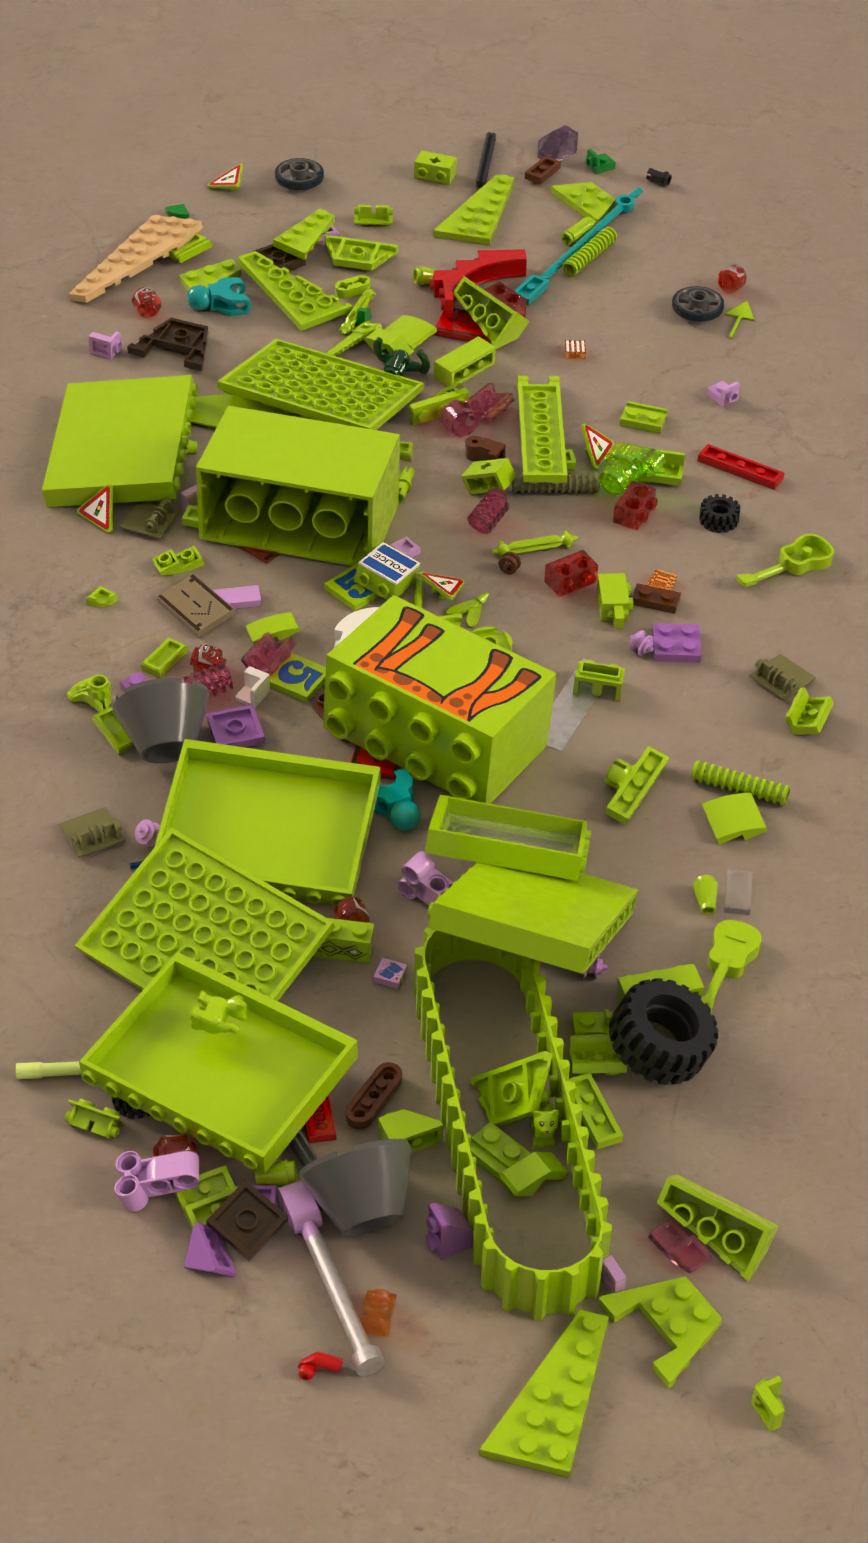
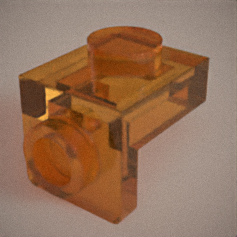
M384 1289L367 1291L361 1314V1324L365 1333L389 1336L397 1294L389 1293Z

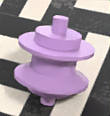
M640 630L630 636V650L636 651L638 649L639 656L654 650V638L651 635L646 637L644 630Z
M148 819L142 820L135 829L136 841L148 847L155 846L160 824Z
M598 956L584 973V978L588 973H592L595 979H597V974L601 975L602 969L607 970L608 965L603 964V959H599Z

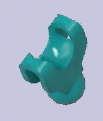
M238 277L222 278L214 284H208V288L202 285L193 286L187 294V303L194 310L198 311L210 307V311H219L225 315L238 316L249 313L252 307L249 297L244 294L245 284ZM233 286H239V288L235 290L231 289ZM245 303L242 307L236 306V304Z
M403 768L394 771L396 775L394 783L385 786L380 785L374 813L385 815L389 821L391 820L392 825L400 831H411L418 826L421 813L419 807L413 803V778Z

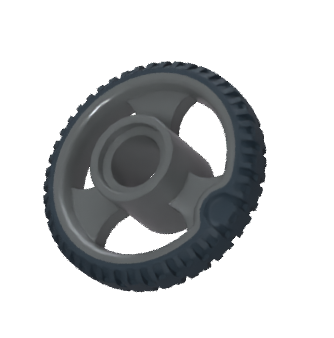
M306 158L286 160L275 169V179L278 184L291 190L314 188L324 178L322 166L316 161ZM290 169L289 175H282L283 172Z
M691 286L675 293L672 299V308L676 314L684 319L705 322L713 320L722 314L724 300L718 292L710 288ZM680 303L688 304V308H684ZM709 305H716L714 309L707 311Z

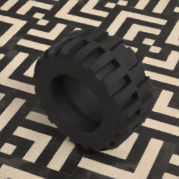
M662 978L640 981L628 990L610 1019L609 1035L610 1040L614 1042L612 1044L616 1054H620V1060L624 1065L628 1064L632 1068L631 1071L636 1075L641 1074L645 1076V1080L650 1082L656 1080L658 1084L668 1085L669 1082H671V1085L689 1081L698 1074L717 1046L718 1027H716L715 1016L710 1014L711 1008L707 1003L704 1004L701 1001L702 997L697 993L693 994L689 991V987L684 984L680 986L676 984V981H663ZM649 1021L667 1028L678 1041L670 1040L659 1034Z

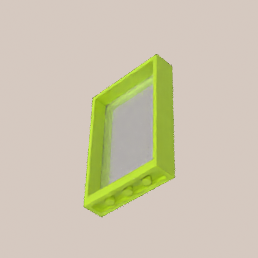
M440 795L428 829L425 853L578 881L579 872L585 873L591 830H587L588 821Z

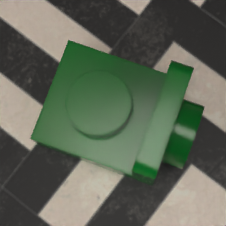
M592 149L587 150L586 166L595 174L615 169L616 162L606 153L598 155Z

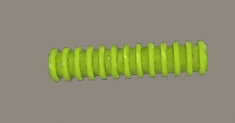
M605 227L600 231V233L562 264L564 273L569 277L576 276L590 262L616 242V231L611 227Z
M701 760L695 761L691 771L692 781L697 779L699 783L713 784L716 788L721 786L723 790L728 788L730 792L736 790L737 794L740 792L751 793L753 798L755 796L759 800L764 798L766 802L771 800L773 804L778 802L780 806H784L787 803L790 793V786L787 784L782 786V783L775 784L773 780L767 782L766 778L760 780L759 776L753 778L752 774L746 776L744 772L739 774L737 770L732 772L730 768L725 770L723 766L708 765V762L701 763Z

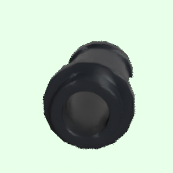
M650 168L647 174L651 175H646L647 180L658 182L661 186H668L672 179V175L669 172H661Z

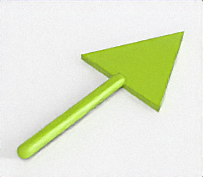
M748 300L725 313V315L737 317L729 338L733 337L741 318L751 321L755 320Z

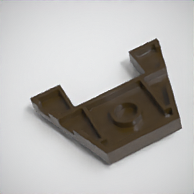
M171 317L155 327L153 333L149 336L143 335L135 345L133 343L127 346L128 354L145 358L152 347L157 346L165 350H174L188 355L184 360V367L202 371L209 334L208 326Z

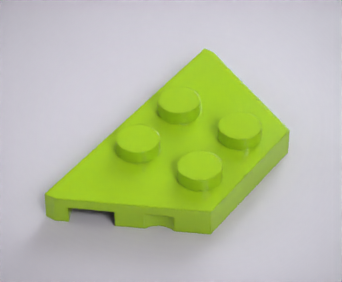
M592 182L551 186V193L582 216L592 217L596 224L615 207L616 199Z
M325 235V245L333 265L343 268L349 267L363 271H372L396 255L399 249V245Z
M543 1051L470 1078L472 1086L478 1087L481 1093L479 1101L482 1107L486 1109L489 1122L500 1127L532 1116L535 1110L539 1111L552 1060L551 1052Z

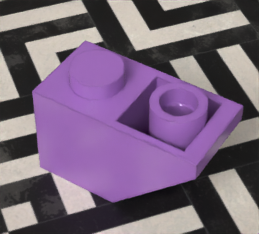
M438 1203L429 1204L428 1218H426L428 1234L425 1237L430 1250H435L442 1260L471 1248L473 1230L460 1209Z

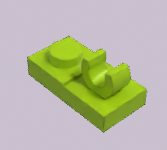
M605 1009L604 1012H572L574 1035L609 1034V1022L613 1012H609V1009Z

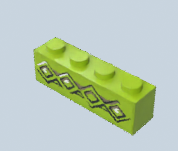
M328 918L334 922L335 928L312 957L370 964L374 948V923Z

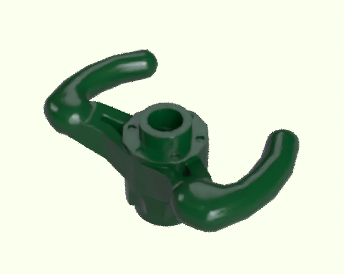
M380 337L374 341L373 349L375 355L380 361L386 363L384 371L403 376L405 372H429L430 361L422 349L416 352V355L422 362L419 363L411 361L408 353L401 349L392 351L391 355L381 350L383 340Z

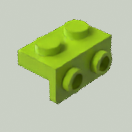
M642 448L637 480L680 486L685 453Z
M800 688L794 697L789 711L786 713V723L790 726L792 734H819L834 705L832 697H809L806 688Z
M609 1034L570 1036L569 1061L572 1074L583 1075L591 1073L592 1075L593 1073H605L606 1075H618L619 1073H627V1065H624L620 1060V1054L615 1053L612 1046L614 1042L610 1040Z

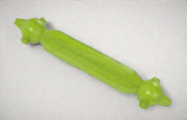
M373 289L365 290L346 317V321L339 328V332L342 335L352 332V329L357 324L358 309L361 307L367 308L369 302L376 295Z
M566 530L563 531L562 536L551 535L514 541L509 545L499 541V545L492 550V553L503 557L506 552L523 554L558 548L562 544L569 549L572 543L578 540V536H573Z

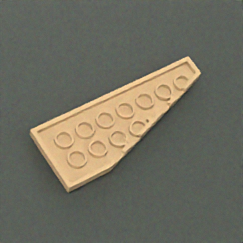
M158 214L152 215L97 268L88 274L83 281L75 286L69 293L70 301L87 303L105 293L106 287L119 285L121 279L125 276L131 278L153 265V260L169 256L170 250L174 248L178 250L184 247V244L187 241L189 242L196 232L198 233L203 229L202 221L191 218L181 219L174 216L164 217Z

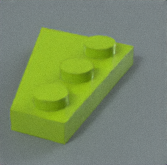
M233 259L224 260L220 263L207 265L203 268L180 274L179 282L187 291L197 285L208 288V284H214L222 278L241 276V268Z

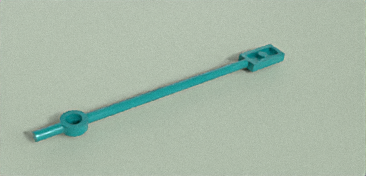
M637 187L629 195L618 196L615 208L544 273L540 276L532 274L512 292V300L529 306L549 288L550 280L548 279L562 267V264L596 236L620 213H628L634 209L635 199L642 194V189Z

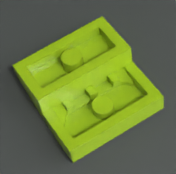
M402 315L384 329L402 335L412 350L437 332V328L432 324L407 315Z
M751 793L727 795L702 803L719 845L743 835L746 841L768 831Z
M226 1165L200 1174L199 1184L195 1188L174 1192L190 1227L193 1229L196 1223L206 1225V1220L238 1186L235 1187Z

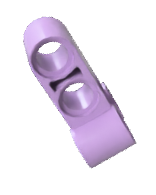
M419 851L401 868L403 878L397 883V888L405 898L412 900L418 897L424 903L430 905L447 888H450L454 882L434 868V860L429 854Z
M126 1151L117 1158L115 1163L121 1178L115 1183L114 1189L124 1207L130 1212H136L144 1208L149 1197L190 1190L199 1184V1156L191 1151H182L147 1159H141L137 1152Z

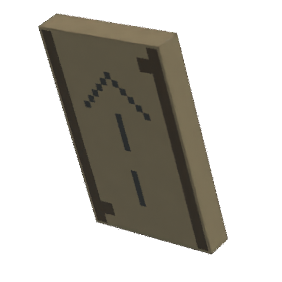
M191 574L157 596L158 602L198 638L235 615L234 608L195 574Z

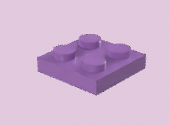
M653 623L654 661L701 663L699 624Z
M253 704L206 713L207 723L214 743L245 748L265 744V736Z

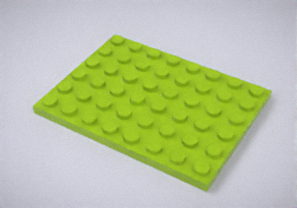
M277 338L217 381V389L224 391L226 394L242 396L246 400L258 401L265 406H274L284 412L299 414L303 418H312L319 421L377 430L420 394L424 387L422 382Z
M171 827L75 944V947L82 954L140 990H143L175 953L179 952L279 1001L333 931L335 925L328 918Z

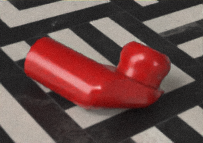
M315 1352L300 1361L298 1364V1375L303 1380H311L315 1372L322 1368L339 1373L343 1359L323 1352Z

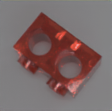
M499 281L484 289L523 317L526 316L527 299Z
M632 481L614 506L613 523L638 530L642 523H646L651 510L654 511L657 506L656 488Z
M584 550L545 564L544 582L561 597L596 583L598 564Z

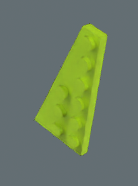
M504 174L495 175L433 230V237L490 245L514 186L515 177Z
M256 251L238 257V264L300 331L348 314L353 308L349 303L343 304L338 301V297L335 295L329 296L322 292V288L299 275L293 276L287 268L277 267L271 259Z
M579 1310L479 1449V1456L567 1478L570 1477L609 1316Z

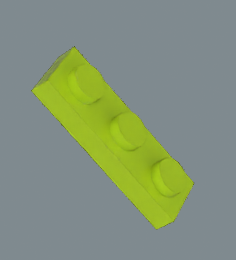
M465 387L410 404L409 422L415 426L469 409V391Z
M591 1073L570 1078L569 1081L575 1082L576 1085L575 1104H580L582 1107V1122L588 1128L589 1135L596 1149L623 1142L624 1135Z

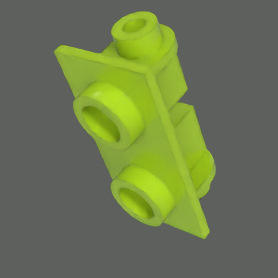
M358 205V207H354V224L393 225V207H389V205H376V211H372V205Z
M79 1099L78 1102L68 1100L73 1109L66 1112L64 1120L68 1122L69 1126L88 1131L91 1122H94L91 1132L111 1139L112 1137L117 1138L120 1128L117 1125L125 1126L126 1124L119 1117L120 1113L111 1108L104 1107L102 1111L94 1108L95 1104L84 1099Z

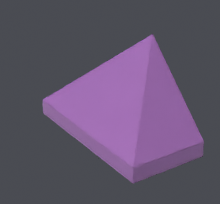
M196 1223L192 1229L184 1267L233 1277L236 1274V1270L222 1238L207 1225Z

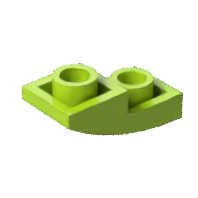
M195 545L178 554H174L171 549L152 558L160 575L180 574L205 565Z
M292 612L268 616L246 626L256 647L276 636L279 641H282L300 631Z

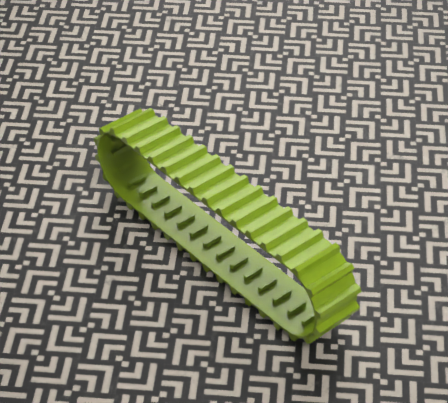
M427 926L424 929V945L415 948L414 996L416 997V1017L421 1019V1039L426 1040V1060L431 1061L430 1078L431 1082L436 1083V1104H441L440 1121L443 1126H446L445 1143L446 1147L451 1149L452 1171H457L456 1191L457 1194H462L461 1213L467 1218V1222L473 1230V1265L482 1266L480 1285L484 1291L493 1290L502 1299V1309L506 1312H510L515 1308L524 1312H530L534 1321H542L545 1314L562 1312L567 1317L575 1315L577 1304L581 1303L585 1298L596 1299L599 1295L603 1258L609 1256L612 1224L607 1223L608 1200L605 1197H600L602 1178L600 1174L594 1173V1151L587 1149L589 1132L587 1127L581 1126L582 1107L580 1104H575L576 1085L575 1082L569 1081L570 1064L569 1060L563 1059L564 1042L562 1038H557L558 1021L557 1017L551 1016L552 999L551 996L545 995L546 978L545 975L539 974L540 961L430 929ZM463 960H482L499 965L512 973L520 983L521 992H524L526 1012H529L532 1022L531 1031L535 1033L537 1040V1053L543 1051L552 1053V1060L547 1075L549 1098L552 1097L555 1110L559 1111L560 1139L565 1144L567 1165L571 1166L573 1187L577 1189L580 1200L579 1209L584 1214L586 1222L585 1232L591 1240V1252L583 1260L572 1266L558 1270L528 1268L514 1262L503 1254L493 1240V1227L489 1228L487 1222L488 1206L487 1203L483 1204L482 1181L477 1180L476 1156L472 1157L471 1135L470 1133L467 1134L465 1129L466 1114L460 1108V1089L455 1087V1068L451 1067L449 1062L450 1047L445 1045L444 1041L445 1026L440 1024L439 1020L440 1005L435 1003L434 999L435 984L431 982V977L437 971L451 963Z

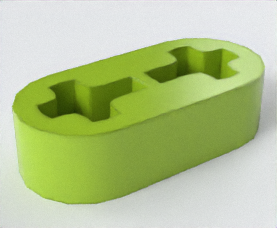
M358 275L335 283V295L341 299L363 294L365 290L371 289V280L365 275Z

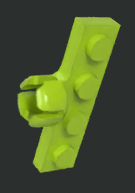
M648 746L635 765H630L621 759H616L613 762L614 764L609 767L604 782L617 792L607 805L604 813L626 825L666 766L670 757Z

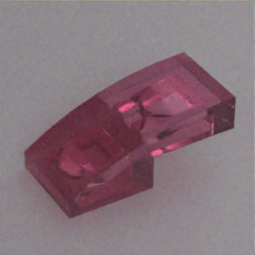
M672 1217L654 1229L648 1236L663 1254L689 1274H692L712 1258L710 1252L693 1234L688 1237Z

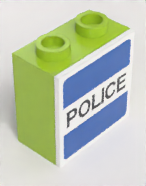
M382 542L359 561L354 582L386 600L393 595L399 597L416 582L421 563Z

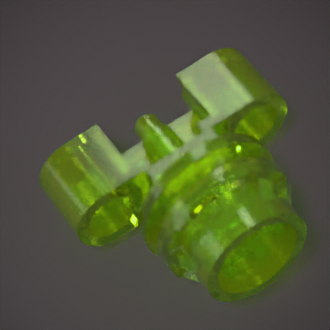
M618 442L605 455L607 463L604 465L603 472L599 476L600 484L609 494L619 496L623 492H628L640 482V475L654 476L664 466L666 458L659 450Z

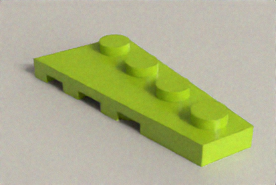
M318 209L274 238L273 246L305 260L308 252H312L315 243H319L322 234H326L334 224L335 215L328 213L326 210Z

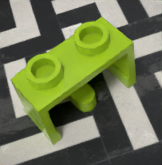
M593 660L578 661L573 694H578L579 681L593 683L592 694L595 696L601 695L603 685L617 687L615 701H620L625 668L619 667L616 664H599Z

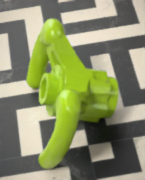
M94 675L72 686L67 692V697L71 702L84 701L100 713L103 709H108L112 703L111 682L104 675Z

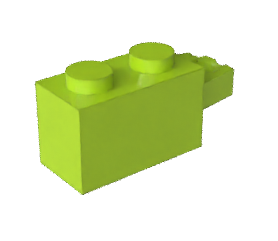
M625 573L598 574L597 597L601 621H613L614 629H624L623 623L628 621L629 611H633V597H629L631 596V583L626 581Z

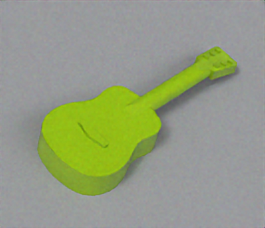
M804 534L798 537L792 544L781 548L779 555L780 564L755 574H737L736 580L743 587H748L784 571L798 576L808 571L824 570L832 565L834 548L819 535Z
M724 920L718 923L714 929L712 949L709 952L708 968L715 974L705 995L701 996V1001L704 1004L707 1003L711 1008L710 1014L713 1010L714 998L724 977L740 978L744 973L746 965L752 962L760 952L761 933L747 923L736 920Z

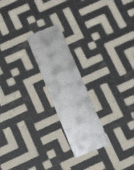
M576 670L552 706L547 746L560 751L564 749L598 697L592 694L593 683L579 681L578 694H573Z

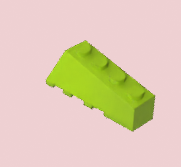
M463 276L453 291L454 296L465 310L469 312L472 316L471 318L479 325L482 332L490 339L496 349L518 339L530 322L465 276Z
M678 1174L667 1177L657 1200V1203L684 1227L689 1228L698 1236L697 1238L701 1242L711 1247L720 1255L723 1261L734 1267L746 1281L751 1279L767 1254L779 1225Z

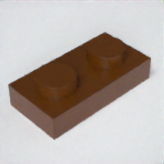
M544 156L525 172V179L541 185L561 168V161Z
M637 583L632 595L633 605L675 614L680 602L681 593Z

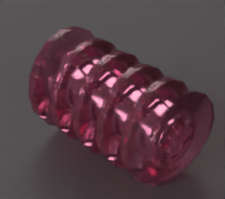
M498 488L490 489L467 517L470 526L482 534L491 533L493 528L509 510L506 494Z
M223 663L216 664V667L210 666L207 670L201 669L198 673L192 672L190 676L184 675L181 677L182 683L192 684V681L195 680L204 684L213 696H217V688L222 693H225L226 685L233 690L231 674Z

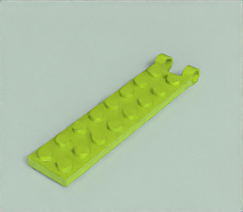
M518 375L517 392L523 482L532 484L539 482L567 483L568 474L559 376H549L548 384H528V376Z

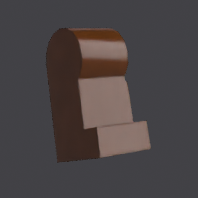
M470 436L465 440V456L470 461L505 458L506 444L479 436Z

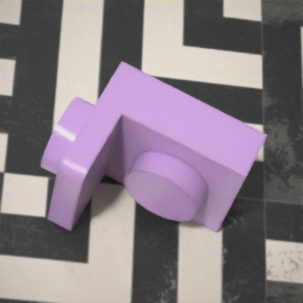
M116 331L111 337L95 332L88 336L91 354L112 359L122 349L120 332Z
M721 381L707 387L706 394L723 407L738 400L740 383L736 381L728 385L726 382Z

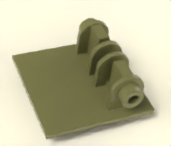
M169 498L162 499L159 506L139 501L119 527L160 539L179 514V511L173 510L172 500Z
M779 654L769 662L766 659H758L755 663L757 670L749 675L750 678L784 701L798 692L800 688L805 687L816 679L815 676L782 654Z
M106 807L59 823L78 858L126 841L120 831L122 829L120 821H114Z

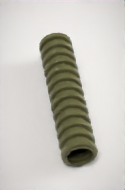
M568 473L567 483L559 484L523 482V474H520V476L516 474V478L512 481L513 493H517V491H520V493H524V491H527V493L531 491L537 493V491H540V493H544V491H547V493H551V491H554V493L561 491V493H564V491L571 493V491H574V493H578V491H581V493L588 491V493L592 491L598 493L600 490V476L598 473H595L594 476L591 473H588V476H585L584 473L581 476H578L577 473L571 476V473Z

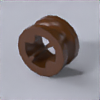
M506 552L498 561V565L504 573L512 575L521 566V559L513 552Z

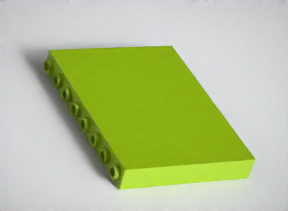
M192 375L68 383L42 487L46 506L83 505L107 484L113 485V503L155 501L165 498L176 499L178 490H181L180 476L184 475L185 449L189 447L188 435H191L190 422H193L192 410L196 408L195 396H198L197 383L193 382Z
M184 739L155 846L172 827L293 899L306 900L313 904L326 903L336 907H353V898H355L381 782L380 767Z
M476 862L473 867H469L465 874L461 875L460 879L454 881L450 888H447L442 895H439L436 901L430 903L427 911V918H430L428 928L584 974L633 914L639 889L580 872L578 881Z
M176 952L79 1061L82 1079L88 1085H95L105 1090L111 1097H118L128 1102L134 1109H141L149 1113L155 1120L164 1121L172 1125L178 1132L187 1133L195 1137L201 1144L210 1145L218 1149L224 1156L233 1157L241 1161L247 1168L251 1170L256 1169L265 1174L358 1058V1042L356 1039ZM201 991L206 992L209 996H218L224 999H229L236 995L243 997L247 1004V1021H241L228 1016L225 1022L237 1024L240 1027L238 1034L232 1032L211 1034L205 1030L192 1029L191 1012L194 1005L200 1008L202 1004L198 1003Z

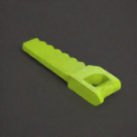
M370 321L363 322L352 330L351 335L326 352V354L340 355L349 347H353L354 344H358L359 341L365 339L377 328L382 329V325L371 323Z

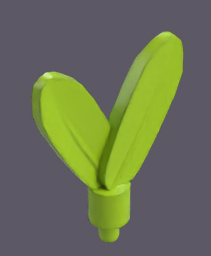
M481 593L476 599L456 604L450 607L446 614H464L468 612L466 622L469 628H473L480 620L482 605L488 600L489 593Z

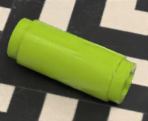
M592 217L583 218L563 232L561 235L562 242L567 246L573 245L596 225L595 220Z

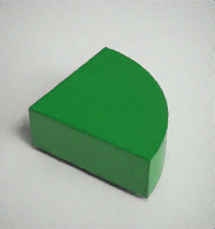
M184 204L165 207L166 214L169 217L189 218V213Z
M362 307L358 309L357 326L365 321H370L372 318L370 309Z

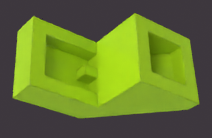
M377 328L364 339L373 351V343L376 338L380 337L383 340L381 350L386 349L390 355L392 351L399 349L406 351L408 355L414 352L402 335Z
M533 1152L504 1170L499 1177L515 1196H533L545 1179L562 1180L568 1171L552 1152Z

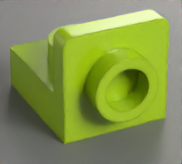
M780 1376L770 1380L766 1378L758 1382L754 1387L751 1405L770 1432L781 1427L785 1413L784 1405L778 1397L783 1383Z

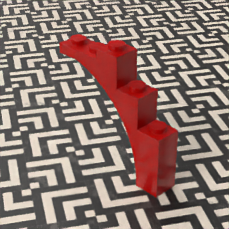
M525 249L478 250V258H474V260H456V268H452V270H433V278H430L429 281L430 290L434 291V298H439L440 309L444 310L445 318H453L454 302L457 300L453 291L463 276L477 285L502 278L526 277L527 257Z

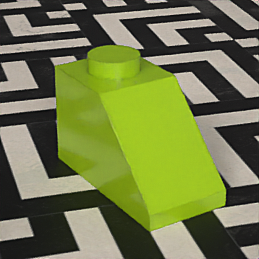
M402 1109L396 1112H389L378 1118V1136L380 1140H408V1144H411L412 1152L442 1142L443 1124L440 1120Z

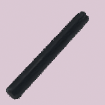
M494 132L486 134L475 186L477 188H482L487 181L496 141V134Z

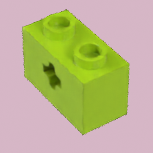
M421 150L414 161V178L450 185L457 174V157Z
M503 458L473 462L461 477L469 494L504 491L516 478V474L509 459Z

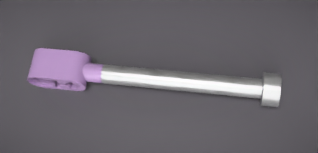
M301 1180L278 1187V1200L283 1212L288 1215L287 1222L294 1235L302 1233L355 1352L352 1355L351 1361L357 1374L368 1376L376 1373L384 1366L385 1360L379 1347L370 1344L318 1227L322 1226V1217L314 1197Z

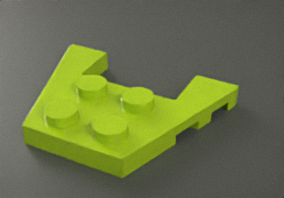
M686 1276L603 1295L598 1300V1305L613 1323L639 1309L673 1349L671 1352L657 1359L652 1364V1370L668 1389L674 1385L679 1374L686 1370L690 1365L691 1359L699 1350H702L722 1323V1317Z

